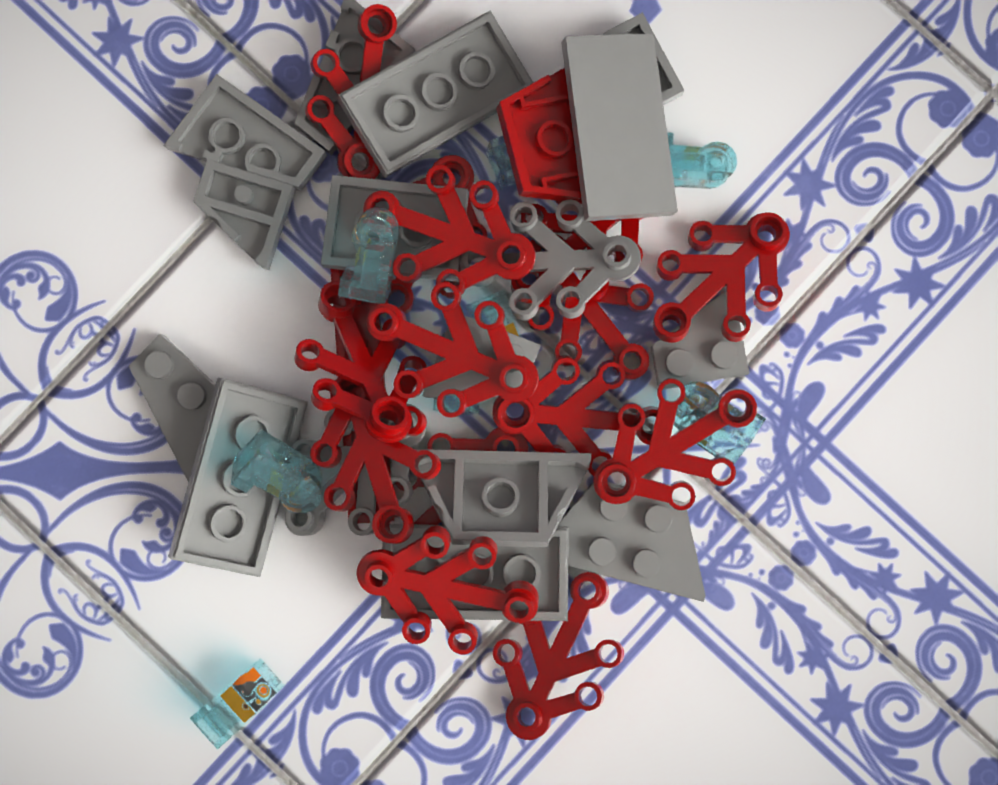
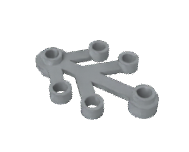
M565 200L556 208L555 214L558 226L567 232L574 231L592 249L573 250L538 219L536 208L531 203L519 202L515 204L509 213L513 229L518 233L527 234L546 252H535V264L530 271L544 273L528 289H517L511 294L509 306L512 314L519 320L533 318L538 312L539 305L574 270H591L577 287H565L558 292L556 297L557 308L562 316L569 319L579 317L585 310V304L609 280L624 281L631 278L638 271L641 263L639 247L633 240L625 236L607 237L590 221L584 222L583 208L579 202ZM567 211L578 213V216L572 221H566L562 218V215ZM521 213L532 215V218L526 223L516 221V218ZM470 251L464 253L460 260L461 271L470 267L472 260L486 257ZM616 251H621L626 255L624 260L620 262L611 261L609 256ZM520 253L503 254V260L508 264H514L520 258ZM494 275L473 286H487L495 280L497 275ZM568 297L579 299V304L574 308L569 309L562 305L563 301ZM527 298L532 301L531 307L527 310L516 308L517 302L521 299Z
M408 403L406 404L407 406H413V407L417 408L416 406H414V405H412V404H408ZM335 408L330 410L324 418L325 429ZM415 413L411 414L412 425L410 429L415 427L418 422V417ZM386 418L380 419L384 424L395 425L393 421ZM352 421L343 436H347L354 431ZM426 428L421 434L417 436L406 435V437L398 442L412 448L423 439ZM310 439L296 441L291 448L292 460L299 466L312 467L316 465L311 458L308 461H304L300 454L303 446L310 445L312 447L316 441ZM330 446L324 447L320 453L322 462L328 461L332 456ZM340 446L342 458L339 464L344 463L351 446ZM392 460V484L400 482L404 487V495L398 499L399 505L407 503L413 494V487L409 482L410 468ZM364 465L357 479L356 509L351 512L348 518L350 530L360 536L374 533L372 520L376 514V497L366 466ZM338 473L311 498L302 499V503H295L302 505L301 509L307 513L308 519L303 526L296 522L297 512L286 509L285 524L290 532L298 536H309L321 530L325 522L324 511L328 508L324 503V492L330 484L334 483ZM343 489L335 492L334 502L345 493ZM362 513H366L370 518V525L366 530L360 529L357 524L358 517Z

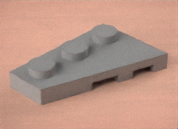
M343 0L340 7L341 14L334 31L331 30L325 46L326 49L333 50L338 55L340 67L355 86L360 83L365 39L358 31V19L365 8L356 0ZM370 18L368 20L369 30L374 34H380L383 29L381 21L377 18ZM394 33L383 44L380 71L416 52L415 48L398 34ZM324 55L319 68L324 72H330L333 68L332 60ZM314 74L294 123L300 131L332 155L338 147L320 124L313 123L308 119L305 113L307 102L316 95L327 96L334 104L335 116L349 133L354 127L338 103V95L328 81ZM315 101L312 106V112L316 117H326L328 109L325 103Z
M218 74L215 75L163 145L167 150L205 162L209 159L293 185L295 189L300 191L303 190L328 156L321 147Z
M159 334L129 365V368L189 482L216 384L165 335Z

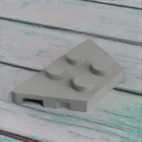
M415 449L417 451L428 450L436 454L441 461L439 474L433 479H421L443 527L450 534L452 545H470L475 538L486 536L491 538L497 546L547 547L591 462L590 453ZM430 457L422 458L418 465L419 471L421 473L428 472L432 467V460Z
M609 482V484L614 488L622 487L621 485ZM592 483L561 519L558 527H569L568 566L704 602L706 595L687 510H676L667 502L637 495L626 503L611 504L598 496L594 483ZM674 500L677 503H685L682 501Z

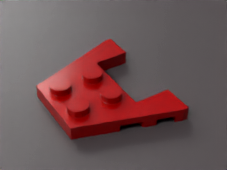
M565 68L550 76L549 74L500 101L496 110L519 196L554 201L575 200L582 204Z

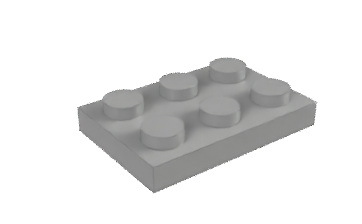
M332 175L321 265L323 268L395 275L393 272V262L397 256L403 253L416 255L442 241L398 225L387 231L376 229L366 220L363 214L365 200L376 191H388L401 202L402 207L450 224L438 196L426 184ZM433 185V186L436 187V188H443V187H445V186H436V185ZM455 188L467 214L469 191L465 188ZM380 201L375 205V216H384L388 212V202ZM359 220V232L363 238L362 255L355 266L358 250L355 249L352 243V235H355L353 230L356 228L355 225H357ZM462 255L422 273L420 278L436 280L438 275L446 269H455L460 272ZM412 260L403 262L400 268L401 274L403 276L412 275L416 269L415 262ZM449 276L445 281L459 282V279L456 276Z

